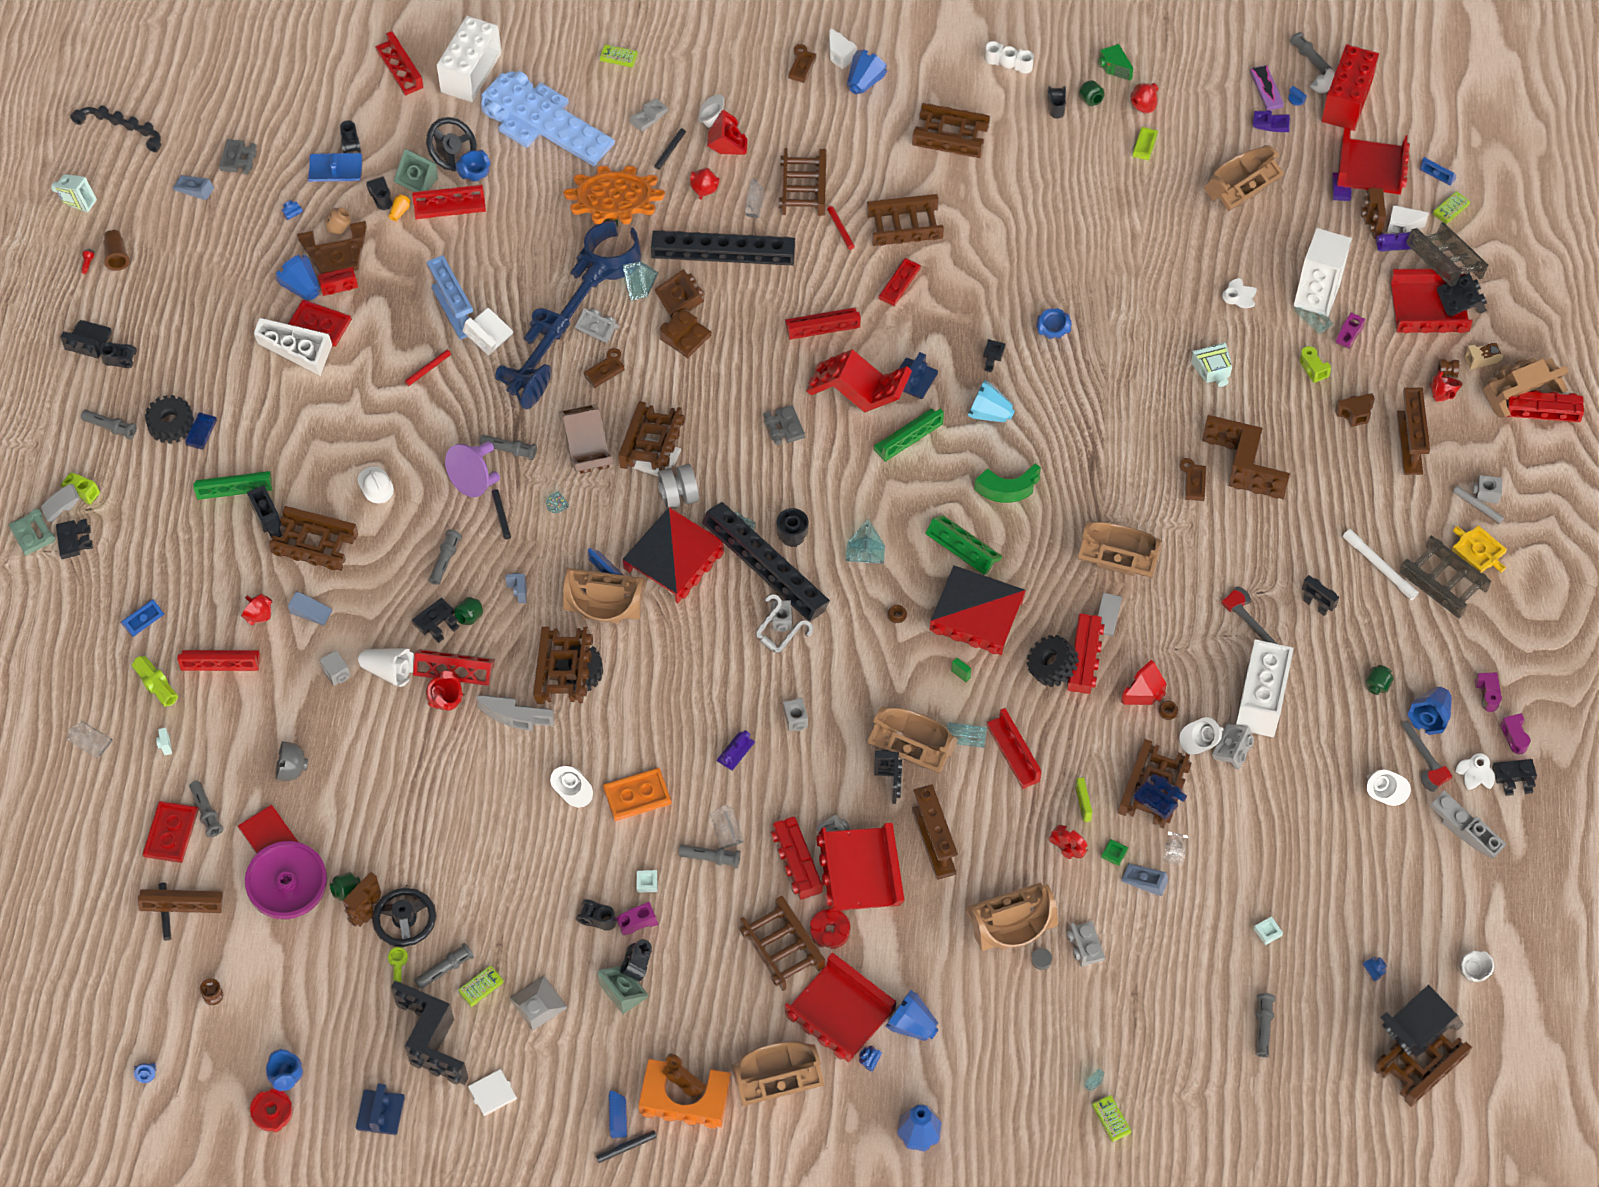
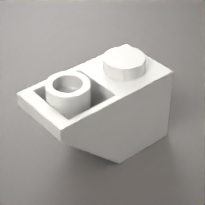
M833 29L829 30L830 61L844 69L852 62L857 46L844 38L841 33Z
M1393 205L1387 233L1398 235V233H1413L1425 227L1429 213Z

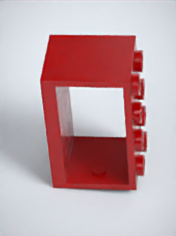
M1348 44L1345 45L1327 94L1321 122L1342 128L1350 127L1352 131L1356 130L1374 79L1380 53Z

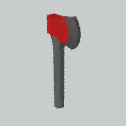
M1236 586L1222 600L1221 604L1229 612L1233 611L1240 615L1265 642L1277 644L1244 609V605L1251 603V597L1245 589Z
M1404 721L1401 726L1431 769V771L1422 773V784L1426 789L1435 792L1442 784L1452 779V774L1446 766L1442 767L1435 761L1410 723Z

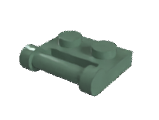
M35 509L29 515L8 524L25 556L55 541V536L47 528L39 509ZM36 522L43 534V538L38 539L30 525L31 523Z

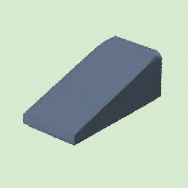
M184 175L179 177L173 187V190L204 200L208 199L214 189L209 179Z
M299 592L294 594L288 605L291 614L323 626L333 609Z
M1128 864L1121 881L1162 896L1168 882L1166 872Z

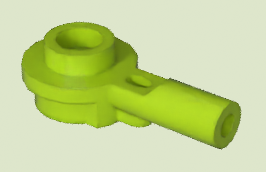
M396 947L390 950L387 958L390 965L393 966V982L395 980L401 983L402 966L407 963L408 954L405 949Z

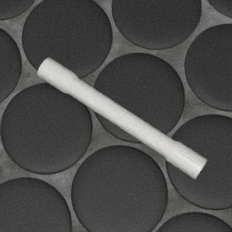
M1351 529L1344 533L1343 538L1373 563L1410 600H1413L1419 592L1370 549Z

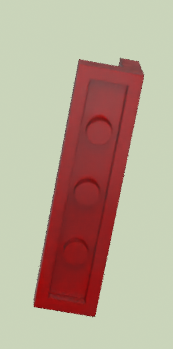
M394 32L386 33L387 42L379 44L375 48L405 96L423 89L422 76ZM391 48L390 54L382 52L383 49ZM391 59L398 60V64H390ZM398 71L406 72L405 76L397 75ZM406 82L414 84V86L407 89L404 85Z
M483 184L412 192L416 220L486 212ZM480 191V194H471L472 192ZM417 198H426L425 200L417 201Z
M856 307L785 319L789 340L860 328L861 316L859 311L857 312Z
M419 649L415 652L413 676L440 677L441 674L436 667L444 664L453 672L454 676L459 678L460 682L489 686L491 670L494 668L495 659ZM419 661L426 662L431 669L427 672L418 671ZM458 667H464L469 674L465 677H459L454 670ZM478 669L486 670V680H479L474 672Z
M182 650V653L177 655V661L181 671H259L260 651Z
M1006 708L1000 709L999 717L987 722V728L1022 789H1025L1040 782L1042 770Z

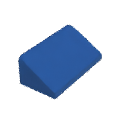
M1423 157L1420 170L1451 186L1457 177L1456 174Z
M592 548L588 549L589 561L602 573L623 575L600 551Z
M152 599L120 623L134 637L162 617L164 613L154 599Z
M610 1091V1136L612 1138H626V1098L614 1091Z

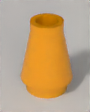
M398 194L394 198L388 217L392 221L397 222L410 207V199L402 194Z

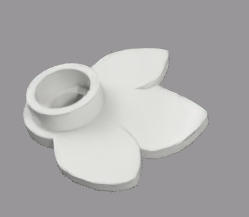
M1238 278L1229 283L1222 297L1228 304H1236L1241 308H1251L1255 306L1252 298L1255 296L1257 289L1243 286L1241 278Z
M1475 754L1471 759L1462 760L1457 765L1455 772L1464 775V783L1467 790L1474 789L1481 783L1486 788L1491 789L1495 781V773L1489 767L1490 760L1484 754ZM1482 760L1484 765L1478 766L1476 761Z

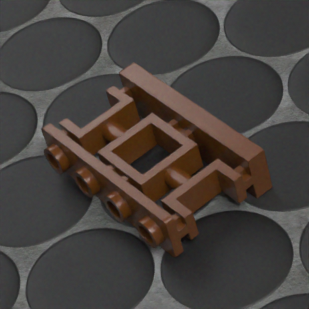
M922 103L919 120H925L926 123L925 127H915L912 146L981 159L984 139L977 138L979 131L988 132L990 125L989 115ZM932 119L941 120L940 123L931 122ZM944 125L960 127L959 134L943 131ZM966 125L974 126L975 128L974 130L967 129L965 127ZM929 129L938 130L937 133H932L928 131ZM963 135L971 136L972 139H964Z
M639 401L618 454L620 468L628 469L629 464L630 467H634L636 461L651 462L652 470L659 468L660 471L668 467L670 454L675 450V441L680 436V427L685 423V415L682 414V408L677 407L676 411L675 408H671L669 415L654 412L653 405L647 407L646 402ZM647 433L661 435L658 442L645 440ZM636 445H637V449H641V450H644V451L635 450ZM651 451L661 452V453H660V455H659V457H658V453H653V452H651Z
M285 506L283 517H281L280 521L281 525L287 528L282 538L272 537V540L269 542L271 552L276 556H286L295 561L301 560L314 566L320 565L330 570L342 571L343 563H345L346 559L345 555L339 552L344 542L353 544L354 540H356L358 536L356 524ZM295 525L303 526L300 533L294 531ZM308 533L322 536L318 547L304 544ZM331 534L338 535L336 542L329 540ZM290 538L297 540L295 546L288 545ZM326 547L332 549L331 555L323 554Z
M541 627L533 696L537 704H545V700L552 702V694H569L570 702L578 700L579 703H583L584 697L587 696V685L585 683L586 679H589V668L587 666L588 662H591V651L589 649L590 645H593V634H590L588 627H583V630L577 628L576 637H560L558 628L550 630V627ZM552 641L554 646H562V650H551ZM570 646H581L580 655L578 650H570ZM573 659L572 671H555L557 660ZM548 675L550 680H558V685H547ZM566 680H577L576 689L574 684H566Z
M1145 739L1121 800L1118 814L1126 816L1128 813L1134 817L1136 809L1155 815L1153 824L1157 825L1158 823L1160 828L1164 829L1166 823L1170 824L1174 813L1171 812L1172 806H1177L1180 795H1177L1178 789H1183L1186 781L1183 776L1184 773H1189L1192 762H1189V754L1183 756L1180 752H1178L1176 760L1158 755L1159 745L1153 746L1152 741ZM1149 753H1151V762L1159 764L1158 769L1147 766L1146 772L1144 773L1143 769L1145 767ZM1179 763H1181L1182 766L1177 780L1173 783L1174 774L1165 772L1166 768L1177 770ZM1149 776L1167 782L1163 793L1145 787ZM1139 786L1138 794L1147 797L1145 802L1135 799L1133 806H1131L1135 790ZM1168 796L1170 798L1164 815L1160 816L1162 808L1153 805L1154 800L1165 803Z
M1441 1035L1425 1050L1434 1060L1422 1069L1396 1042L1391 1047V1052L1387 1056L1383 1054L1376 1061L1377 1067L1375 1072L1377 1074L1381 1073L1384 1079L1390 1073H1393L1405 1085L1400 1095L1402 1097L1405 1096V1102L1412 1107L1469 1055L1472 1046L1467 1042L1462 1043L1460 1037L1451 1043L1445 1036ZM1442 1046L1449 1053L1457 1049L1442 1064H1439L1443 1056L1437 1051L1438 1048ZM1404 1051L1400 1058V1060L1406 1065V1067L1403 1070H1401L1394 1062L1390 1066H1388L1397 1056H1399ZM1412 1072H1414L1422 1080L1428 1074V1076L1411 1091L1415 1082H1413L1408 1076Z

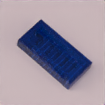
M198 413L185 441L186 446L204 450L217 422V418Z

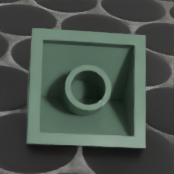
M404 149L393 182L414 192L428 191L438 179L436 163L408 149Z
M621 966L599 970L597 972L599 985L622 1014H625L649 996L637 980L620 973Z

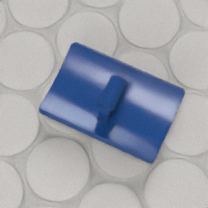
M361 153L310 154L308 182L361 180Z

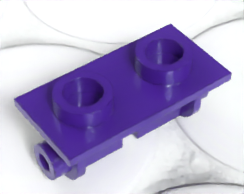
M1381 233V235L1375 236L1378 251L1414 249L1412 242L1414 240V233H1398V235Z
M746 730L739 732L716 761L733 771L755 744V741L749 738L750 733Z

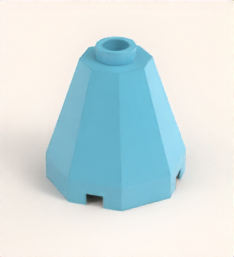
M984 380L968 416L980 420L1006 422L1007 419L1011 420L1015 412L1012 409L1014 404L994 385Z

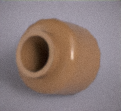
M341 207L333 208L324 219L327 231L332 234H342L351 223L349 212Z

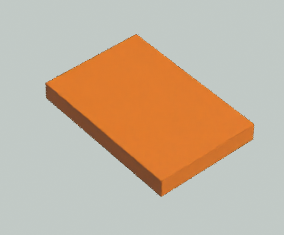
M660 768L603 784L614 821L672 804Z

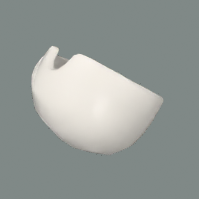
M1326 69L1325 75L1320 74L1310 85V88L1318 93L1328 92L1335 75L1332 69Z
M1471 951L1462 958L1460 967L1462 974L1468 980L1481 982L1492 974L1494 962L1493 958L1485 951Z

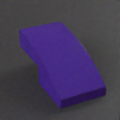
M1254 111L1253 127L1271 132H1290V114L1272 115V111Z
M1332 172L1333 200L1351 201V188L1337 186L1338 172Z

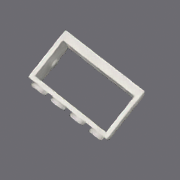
M466 16L437 64L441 93L473 102L502 53L497 25Z
M1316 228L1305 257L1294 307L1329 317L1340 287L1352 238Z
M1254 640L1236 725L1248 727L1251 733L1274 737L1281 713L1294 648Z

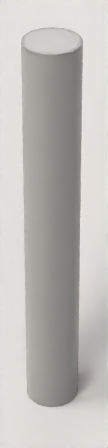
M1456 486L1453 491L1455 494L1499 524L1503 521L1504 517L1459 486Z

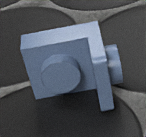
M512 573L506 575L507 587H513L514 596L518 597V602L527 603L525 574Z

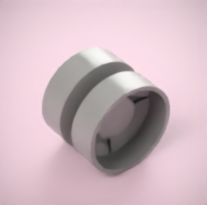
M690 463L677 466V477L674 476L671 468L658 471V488L667 509L669 507H680L681 495L686 505L699 502L697 483Z

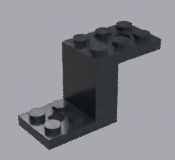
M394 980L391 990L396 1005L403 1010H412L420 1017L405 1044L410 1064L418 1069L423 1067L434 1076H444L453 1084L458 1085L460 1083L465 1085L469 1079L465 1063L438 1051L454 1022L450 1003Z
M1429 984L1396 1015L1391 1017L1386 1012L1380 1017L1384 1022L1382 1026L1393 1040H1396L1409 1056L1413 1054L1416 1058L1449 1028L1451 1029L1454 1026L1459 1030L1464 1025L1458 1014Z

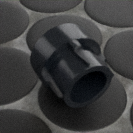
M789 508L783 510L778 515L776 529L779 540L781 539L785 545L790 547H797L803 543L808 534L809 520L802 510Z

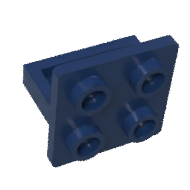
M919 352L915 360L905 358L899 368L907 366L912 370L903 392L919 399L925 397L938 375V370L927 366L926 354Z
M377 1084L376 1091L365 1089L356 1122V1130L397 1135L405 1095L388 1092L386 1084Z

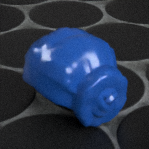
M482 149L467 152L455 164L459 176L462 179H468L473 182L485 178L489 173L491 165L488 155Z
M1047 309L1041 315H1038L1036 327L1039 335H1044L1049 339L1061 338L1066 333L1071 332L1072 321L1069 314L1065 313L1062 309Z
M279 1049L269 1055L266 1075L273 1088L279 1091L289 1090L302 1078L303 1068L301 1060L288 1050Z

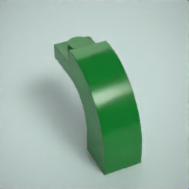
M1035 463L1023 475L1015 479L1001 478L991 470L986 469L975 479L974 490L983 497L995 502L1013 503L1021 501L1033 494L1034 485L1041 478V467Z

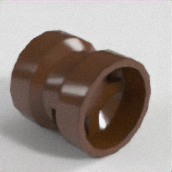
M1439 359L1438 372H1443L1442 376L1444 377L1450 375L1451 378H1458L1459 360L1449 362L1446 359Z
M209 978L201 983L200 993L206 1004L214 1006L223 1000V990L216 979Z

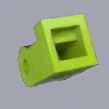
M1304 347L1301 351L1300 364L1312 382L1315 383L1328 378L1331 372L1330 364L1321 361L1314 347Z
M72 472L60 484L62 488L73 484L79 497L89 505L100 494L94 481Z

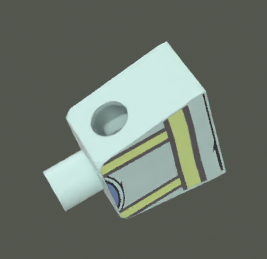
M65 174L58 182L55 181L52 184V191L59 194L64 204L79 210L89 212L97 200L86 177Z
M1226 343L1193 351L1191 363L1206 383L1216 381L1219 387L1228 384L1227 378L1231 374L1232 364Z

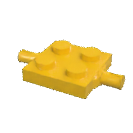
M1478 525L1468 532H1464L1459 526L1453 529L1452 532L1459 536L1460 540L1452 547V551L1479 575L1492 566L1500 573L1506 569V566L1498 560L1506 553L1507 549Z

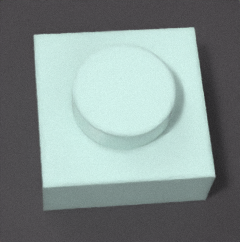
M158 729L159 737H156L158 749L162 748L164 755L172 754L170 736L167 729Z
M657 870L637 871V893L657 892Z
M1272 917L1254 926L1255 932L1264 945L1283 935L1282 930Z

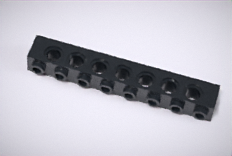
M653 230L651 258L789 266H794L796 238L664 230Z
M720 502L707 510L702 524L786 601L790 600L791 605L802 616L811 622L825 612L830 600L727 505Z

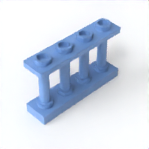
M443 255L427 261V267L436 281V284L431 285L435 296L458 338L461 340L468 337L463 332L465 322L469 319L467 314L473 312L470 302Z

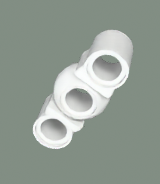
M994 41L986 44L985 61L988 64L999 66L1000 63L1005 68L1015 67V70H1019L1021 73H1029L1033 70L1034 55L1031 51L1020 49L1018 52L1014 47L1004 48L1003 44Z

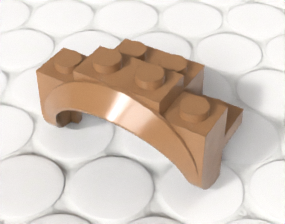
M1269 145L1245 152L1216 169L1210 181L1203 188L1213 202L1220 198L1228 211L1239 207L1284 175L1275 162L1279 154Z
M1523 358L1515 362L1516 365L1514 366L1508 364L1500 368V372L1495 375L1496 378L1487 382L1488 385L1483 388L1494 413L1500 418L1511 415L1506 404V400L1511 396L1516 397L1545 384L1561 394L1567 392L1568 389L1562 377L1569 373L1566 366L1561 368L1556 366L1553 358L1548 360L1542 358L1538 361L1534 358L1529 360Z
M1087 521L1082 535L1083 541L1078 555L1079 560L1095 563L1099 568L1130 576L1138 574L1153 578L1163 546L1162 540L1147 532L1131 527Z
M567 568L563 591V610L577 612L582 615V619L598 622L620 623L625 618L639 620L643 609V595L647 578ZM580 588H585L586 594Z
M882 706L874 718L875 726L867 743L880 749L899 752V758L941 774L947 758H951L958 739L944 725L930 717L907 709Z
M1041 882L965 907L966 914L974 927V938L982 951L994 947L1005 950L1023 946L1040 938L1039 936L1045 930L1058 926L1057 907L1053 893L1048 884L1042 885ZM1036 906L1031 912L1030 907Z
M801 1042L770 1044L747 1053L739 1061L731 1065L742 1106L825 1086L820 1068L821 1062L815 1044Z

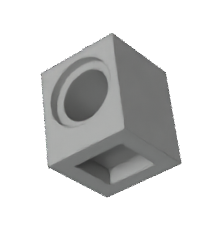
M1479 475L1478 481L1474 482L1473 493L1476 494V499L1481 502L1498 504L1502 495V478Z
M790 600L781 601L780 609L772 617L773 631L785 632L792 630ZM771 601V611L775 607L776 601Z
M336 650L320 659L321 668L333 686L345 682L350 677L348 666Z
M799 698L783 702V712L789 731H801L807 728L808 716L803 699ZM793 715H799L800 717L794 718V717H792V716H793Z

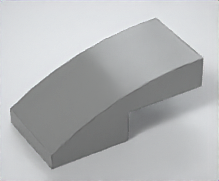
M656 98L645 104L641 112L631 116L630 123L642 132L657 122L668 111V107Z
M69 484L52 495L41 506V509L47 521L54 522L63 510L70 511L80 497L74 485Z
M1103 593L1098 616L1102 617L1101 624H1105L1103 635L1114 636L1122 601L1121 596Z

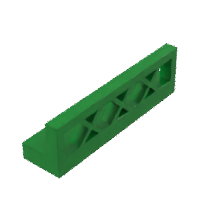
M931 408L874 445V451L884 462L888 461L943 425L944 411L941 408L937 411Z
M266 471L195 480L193 488L197 500L247 494V492L263 485L267 491H272L271 472Z
M944 515L933 518L925 533L983 575H987L993 563L1000 561L1003 557Z

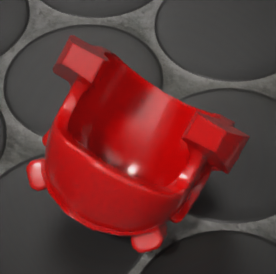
M441 671L440 677L434 678L428 683L426 689L428 706L450 711L461 703L463 697L462 686L459 678L454 676L453 672Z

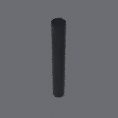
M680 128L654 165L657 170L662 168L685 135L686 131L683 128Z
M494 489L492 490L494 504L503 537L507 540L511 538L499 490Z
M166 883L158 884L159 890H167ZM161 912L163 940L169 941L172 939L169 912Z
M652 1130L596 1155L598 1163H601L657 1138V1135Z

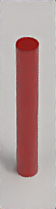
M829 206L827 211L849 250L853 249L855 245L833 206Z
M446 349L405 380L406 385H412L451 356L450 351Z

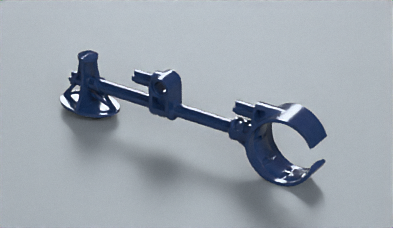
M615 221L597 224L586 233L584 247L577 256L578 262L570 272L577 279L588 268L582 276V284L560 314L544 308L536 309L532 313L531 328L523 339L528 344H531L539 334L545 336L523 367L517 370L500 365L497 368L495 379L509 386L506 389L507 392L512 396H517L523 409L528 410L532 408L544 394L551 378V366L544 364L538 369H535V367L554 340H559L562 334L565 333L566 328L570 326L569 319L590 289L597 287L605 279L616 280L626 277L639 265L642 252L637 232L633 227L630 231L631 238L634 241L633 246L624 254L614 257H602L593 252L602 241L619 235ZM521 387L523 388L522 397H520L518 392Z

